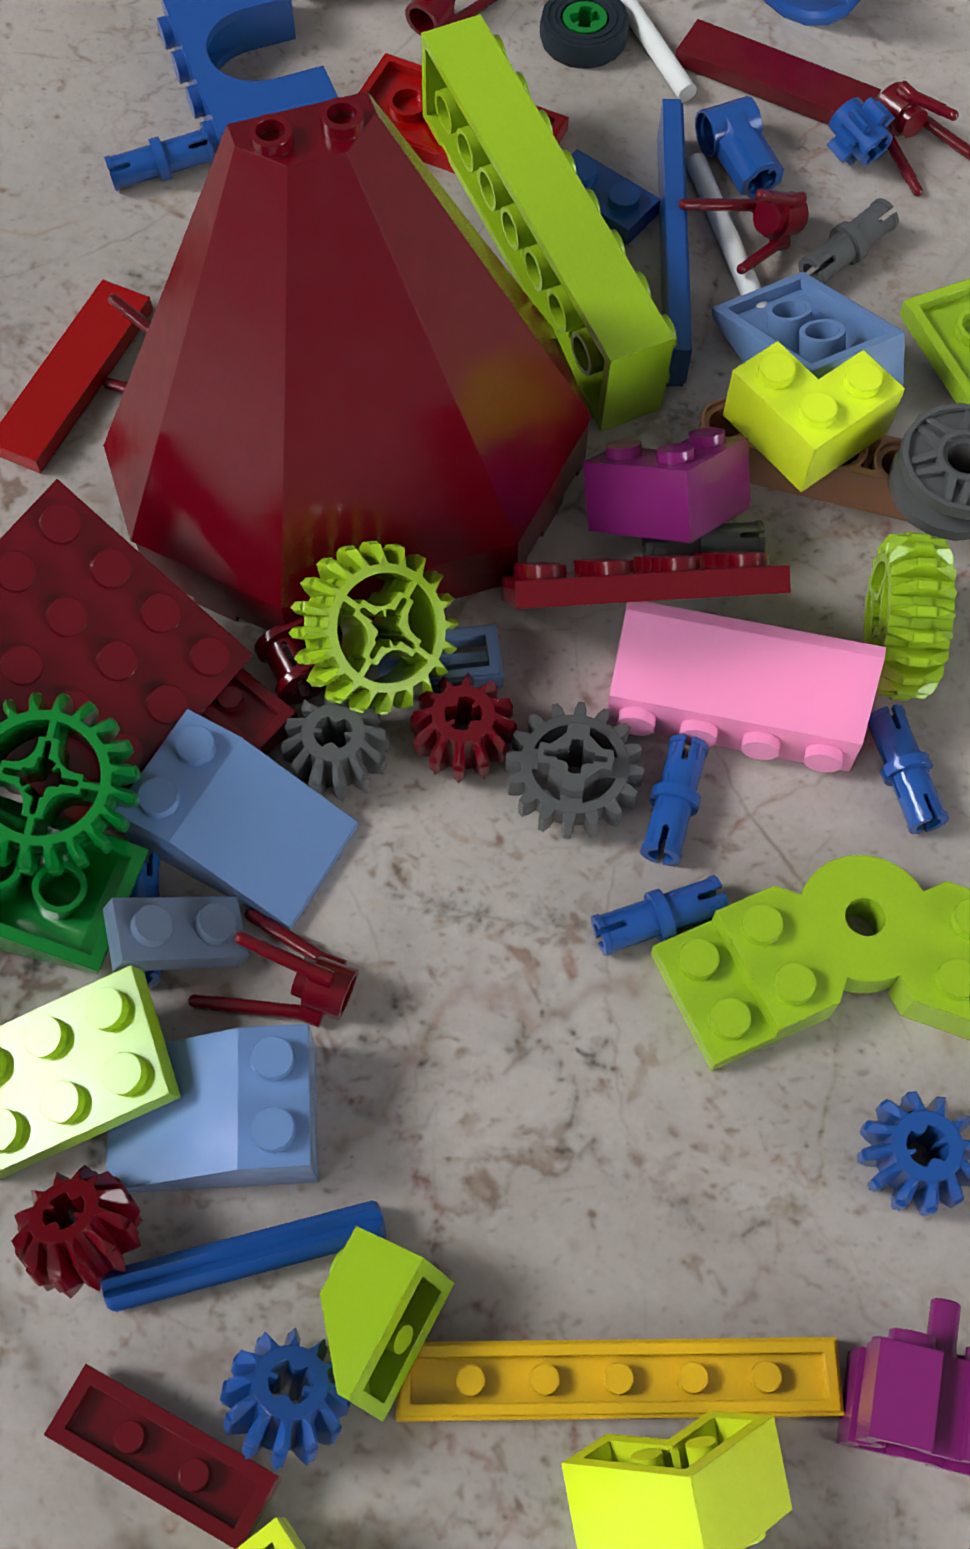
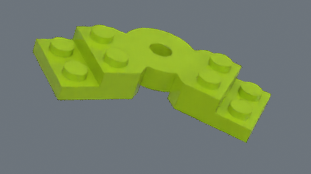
M848 855L834 859L821 866L812 874L801 894L774 885L716 910L711 921L655 944L651 950V956L710 1071H714L830 1018L841 1001L843 991L866 994L889 989L887 993L902 1017L970 1041V888L946 881L923 891L914 878L905 870L890 861L875 856ZM855 916L864 919L871 926L874 935L863 936L857 934L848 926L845 917Z

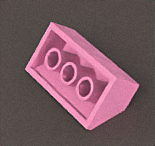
M645 601L627 602L607 710L610 711L608 725L618 726L626 723L630 727L629 734L635 736H646L653 733L672 737L684 734L687 735L685 744L691 746L694 736L703 740L708 747L720 746L740 750L746 756L757 760L781 758L801 762L808 768L818 772H835L838 770L849 772L864 742L885 659L886 647Z

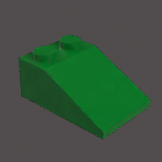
M0 795V819L6 827L23 834L26 825V819L21 815L23 803ZM57 817L54 829L47 830L46 835L63 831L73 826L75 822ZM103 833L113 845V849L108 854H104L93 842L85 846L84 850L89 857L90 865L84 869H80L74 863L70 854L63 855L64 869L60 876H52L48 873L44 856H41L38 868L32 876L24 875L19 871V854L6 867L0 866V951L99 974L109 950L103 908L111 898L131 897L149 854V849Z

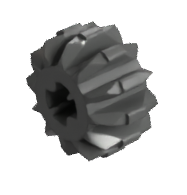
M325 698V705L320 707L304 699L301 706L303 718H287L285 725L286 734L289 738L283 741L281 751L284 761L291 764L289 772L302 782H309V787L320 795L329 787L334 788L336 798L342 802L347 797V786L352 784L367 793L371 787L369 774H383L387 766L386 757L382 753L389 749L390 742L388 732L380 728L382 725L381 715L375 714V707L365 710L364 713L353 712L350 710L349 699L342 705L330 703Z

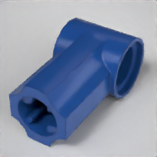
M745 96L699 110L695 117V132L702 153L708 158L717 156L739 193L748 196L749 199H755L758 190H772L781 183L784 168L762 135V118L756 102L752 97Z

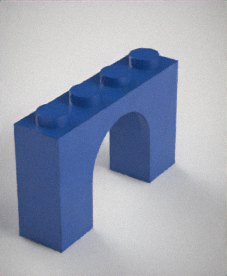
M161 0L164 16L158 17L156 20L164 48L166 50L174 48L175 50L171 52V59L177 79L180 84L187 82L189 86L185 87L192 115L194 119L203 117L204 122H200V127L204 129L205 133H208L209 138L205 140V143H211L214 154L217 152L227 124L328 101L338 97L324 66L263 81L241 80L220 71L228 61L242 53L296 39L292 0Z

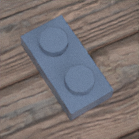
M237 896L111 898L103 908L113 972H117L129 965L144 971L239 967L249 957L248 949L234 941V935L237 932H244Z

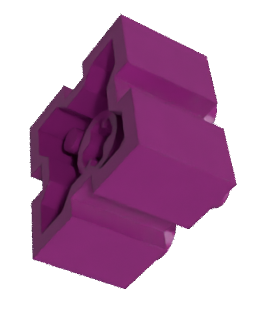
M943 1298L931 1299L927 1334L908 1329L890 1328L888 1337L873 1336L872 1340L867 1343V1348L860 1346L848 1352L842 1394L844 1416L839 1417L836 1444L893 1458L900 1457L924 1463L925 1466L970 1476V1347H966L965 1356L957 1355L961 1305L958 1302Z

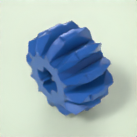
M917 1091L907 1092L901 1098L900 1106L888 1099L881 1102L875 1109L878 1121L867 1120L860 1129V1135L872 1146L862 1149L857 1154V1162L866 1167H877L879 1171L868 1182L869 1190L878 1192L889 1185L894 1189L891 1197L892 1210H903L913 1198L915 1206L922 1216H931L937 1212L939 1201L949 1208H953L964 1200L961 1186L970 1187V1163L967 1161L970 1159V1140L962 1139L960 1133L969 1126L970 1116L959 1115L950 1121L945 1117L947 1110L946 1097L937 1096L925 1108ZM914 1141L926 1148L927 1151L922 1154V1157H930L931 1159L924 1166L919 1165L911 1157L916 1152V1149H907Z
M296 1328L287 1334L283 1346H279L264 1332L257 1339L254 1353L240 1350L234 1357L231 1366V1373L234 1377L228 1378V1380L223 1382L220 1394L222 1405L230 1408L226 1413L223 1424L226 1435L247 1434L242 1447L245 1460L258 1454L262 1447L271 1450L270 1461L275 1471L284 1466L288 1451L290 1450L307 1466L316 1458L319 1449L318 1443L327 1446L333 1445L337 1441L342 1429L339 1418L347 1415L351 1402L337 1394L332 1362L323 1363L328 1350L325 1338L313 1344L310 1349H306L300 1346L301 1338ZM292 1401H298V1403L292 1404Z

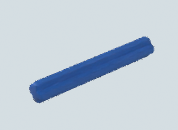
M371 1200L125 1265L126 1272L110 1270L102 1279V1292L105 1304L111 1311L119 1312L336 1254L345 1247L356 1226L384 1239L386 1237V1228L381 1207L378 1202Z

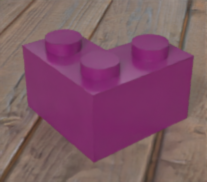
M708 427L690 431L688 433L689 438L680 443L666 444L657 449L642 448V442L636 439H621L607 443L605 445L606 451L583 461L588 531L692 543L751 508L748 438L726 437L724 429Z

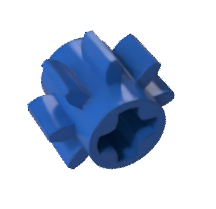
M858 97L852 98L843 104L832 116L828 127L836 136L827 143V147L842 163L846 161L849 165H852L858 160L862 166H866L880 157L891 144L893 135L886 127L895 117L880 100L875 101L872 97H869L863 103Z

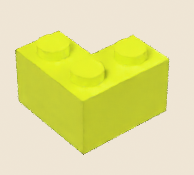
M777 341L732 370L723 416L745 438H748V441L802 493L888 434L905 388L864 350L818 379Z
M708 1411L669 1439L606 1433L561 1463L577 1549H746L748 1546L762 1541L766 1536V1531L792 1510L775 1417L772 1415Z

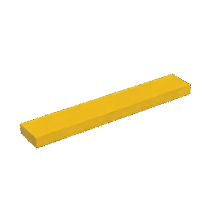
M837 1337L424 1342L396 1397V1422L698 1419L708 1411L772 1415L775 1418L844 1416Z

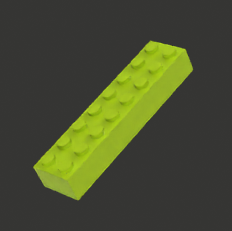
M481 14L422 32L423 117L438 144L445 150L453 171L514 279L554 329L579 389L600 431L660 410L665 386L670 379L669 367L673 348L677 345L674 325L668 315L660 314L651 299L650 288L644 274L640 271L635 272L625 255V247L620 234L615 229H609L601 215L600 205L594 191L590 188L585 189L576 173V166L571 153L566 148L561 149L553 135L552 125L547 113L543 109H537L530 97L529 87L524 75L520 71L515 72L507 59L503 40L498 34H492Z

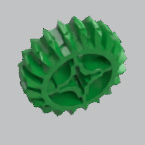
M33 692L29 698V711L22 713L14 700L5 699L3 710L8 718L0 723V787H5L10 793L22 796L23 808L21 815L26 819V825L22 834L6 827L0 819V866L6 867L19 854V871L24 875L32 876L38 868L41 856H44L48 873L52 876H60L64 869L63 855L70 854L74 863L80 869H84L90 865L89 857L84 850L85 846L93 842L101 852L108 854L113 849V845L103 834L107 826L123 833L127 832L130 827L129 821L123 815L116 812L117 807L133 808L139 805L140 799L137 793L120 787L132 784L141 778L140 770L136 765L120 764L134 753V749L128 739L113 741L120 730V727L113 718L104 719L96 724L99 711L95 704L91 702H86L73 714V700L68 694L61 693L55 699L52 709L48 710L47 703L42 694ZM39 737L34 752L27 758L20 761L5 760L18 746ZM68 737L79 740L96 753L101 771L100 783L87 781L83 774L69 771L70 754L66 750ZM49 771H52L62 784L59 787H47L43 797L30 784H26H33L34 781H46ZM90 803H93L86 815L73 826L58 833L46 835L47 830L54 829L57 817L64 809L71 806L89 807Z

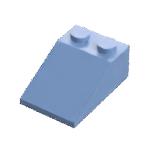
M800 272L711 307L713 320L743 363L779 341L812 374L820 379L864 350L903 386L905 332L805 272ZM760 302H767L763 308L755 307Z
M189 709L186 710L142 771L140 780H137L129 789L137 793L140 799L139 805L133 808L117 807L116 812L123 815L130 823L128 831L124 833L128 842L149 849V854L157 853L160 856V860L226 896H237L238 903L249 909L257 910L289 930H292L358 828L356 820L245 739Z
M309 1024L239 1027L166 1042V1048L181 1098L108 1130L106 1171L119 1178L128 1193L318 1182L316 1044Z

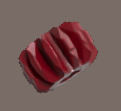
M469 672L463 677L462 685L454 686L448 679L442 676L438 682V693L426 691L418 698L420 710L414 711L411 715L410 728L417 735L413 739L415 753L418 757H429V768L433 771L434 775L450 766L453 767V778L460 783L465 777V769L473 768L479 776L485 779L490 773L489 761L505 764L506 753L509 752L507 744L512 743L513 734L517 730V724L514 723V720L510 719L513 716V704L510 701V697L497 698V686L493 680L480 688L474 687V678ZM459 725H468V730H459Z
M83 1165L71 1179L56 1172L53 1186L46 1191L31 1190L33 1207L22 1210L14 1215L19 1232L11 1242L15 1247L16 1256L26 1267L27 1274L39 1287L43 1286L46 1291L56 1288L59 1293H64L70 1299L81 1289L84 1283L88 1287H92L100 1292L103 1276L110 1270L126 1272L122 1255L141 1247L138 1237L139 1231L136 1228L143 1220L140 1216L139 1206L131 1194H128L121 1180L114 1177L109 1171L98 1174L86 1165Z

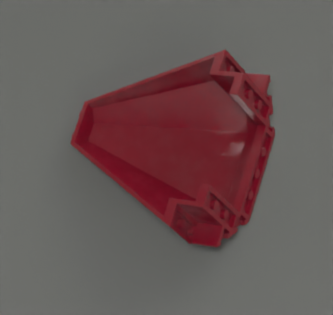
M366 91L227 124L103 446L131 542L136 543L138 551L185 594L192 596L198 605L235 622H238L239 618L268 631L275 626L290 623L303 617L302 615H297L291 609V606L296 601L310 600L311 597L304 591L300 582L306 577L320 578L316 563L322 558H333L337 561L336 551L340 547L353 545L359 550L362 542L377 541L381 544L382 548L387 544H399L405 547V557L407 555L419 554L426 558L423 573L436 571L438 574L443 575L436 589L437 594L448 593L457 599L500 587L501 576L514 575V563H527L528 556L540 536L543 537L563 503V495L571 481L582 470L583 461L586 458L589 421L592 416L552 326L372 96ZM369 576L356 584L347 596L353 600L364 599L367 601L372 592H380L385 581Z

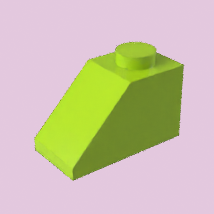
M358 1226L353 1230L345 1247L335 1256L330 1267L329 1276L319 1294L337 1394L384 1422L454 1282L424 1257Z

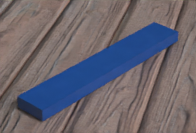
M662 99L657 138L659 198L661 199L659 207L662 314L669 316L677 336V345L673 348L669 367L670 379L666 386L683 387L687 381L692 354L687 210H681L678 206L681 199H687L684 108L681 99Z

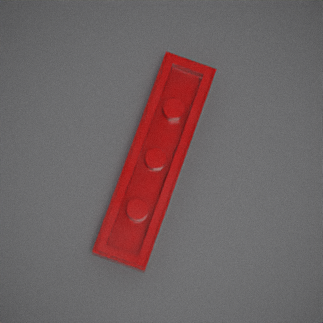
M101 280L1 420V458L41 474L103 384V380L108 377L140 330L108 303V296L116 294L147 319L153 312L149 296L109 281Z

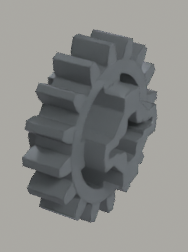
M585 702L577 703L574 715H565L558 703L552 704L551 719L545 721L535 713L531 714L528 723L529 733L516 730L512 739V749L514 751L506 753L505 771L512 774L507 777L508 795H522L519 799L518 813L523 817L537 811L539 813L538 830L542 832L547 830L553 822L562 824V835L566 839H570L574 825H583L587 834L590 837L597 836L600 819L603 818L613 827L620 824L622 814L620 806L633 809L638 795L635 787H641L644 775V768L636 765L640 760L641 745L625 744L628 740L630 727L626 723L618 725L613 729L609 727L610 711L605 708L595 718L586 716ZM568 766L579 767L580 773L568 772ZM594 796H600L592 801H589Z

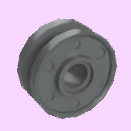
M965 403L938 405L920 414L905 432L900 449L892 460L888 478V487L893 504L908 523L926 534L952 541L970 539V404Z

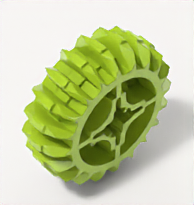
M904 532V534H889L877 548V556L872 560V572L868 577L867 595L864 597L865 610L862 617L863 643L886 647L885 659L875 695L886 696L890 700L910 701V698L925 699L938 687V682L944 676V664L949 660L950 641L954 638L952 629L954 618L957 615L955 612V598L958 593L955 589L957 571L953 566L954 555L946 539L931 537L930 534Z
M377 541L362 542L359 550L353 545L340 547L336 551L337 561L333 558H322L316 563L320 578L306 577L300 582L304 591L311 598L309 601H296L291 606V609L297 615L304 616V626H296L288 634L293 639H305L306 648L300 650L294 657V660L302 665H315L306 681L313 687L327 685L324 698L330 703L341 704L349 699L351 711L364 713L368 708L375 707V714L380 715L391 712L392 705L398 709H407L413 706V694L421 696L426 691L433 692L429 676L442 677L449 673L439 658L441 654H452L457 650L450 641L445 640L446 630H452L460 623L454 618H445L443 610L455 598L448 593L437 594L436 589L443 575L438 574L436 571L423 573L426 558L419 554L407 555L405 557V547L399 544H387L382 548L381 544ZM369 576L385 581L380 592H372L367 601L364 599L353 600L347 596L356 584ZM367 617H375L372 624V620ZM337 624L342 631L343 641L341 647L338 640ZM377 633H378V636H379L380 638H382V639H375L376 636H377ZM384 655L397 656L401 659L389 673L378 679L369 680L364 677L370 665H378Z

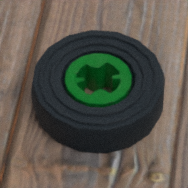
M548 0L544 5L540 20V38L544 50L554 60L564 65L584 69L600 67L615 60L624 50L629 30V16L625 5L620 0Z

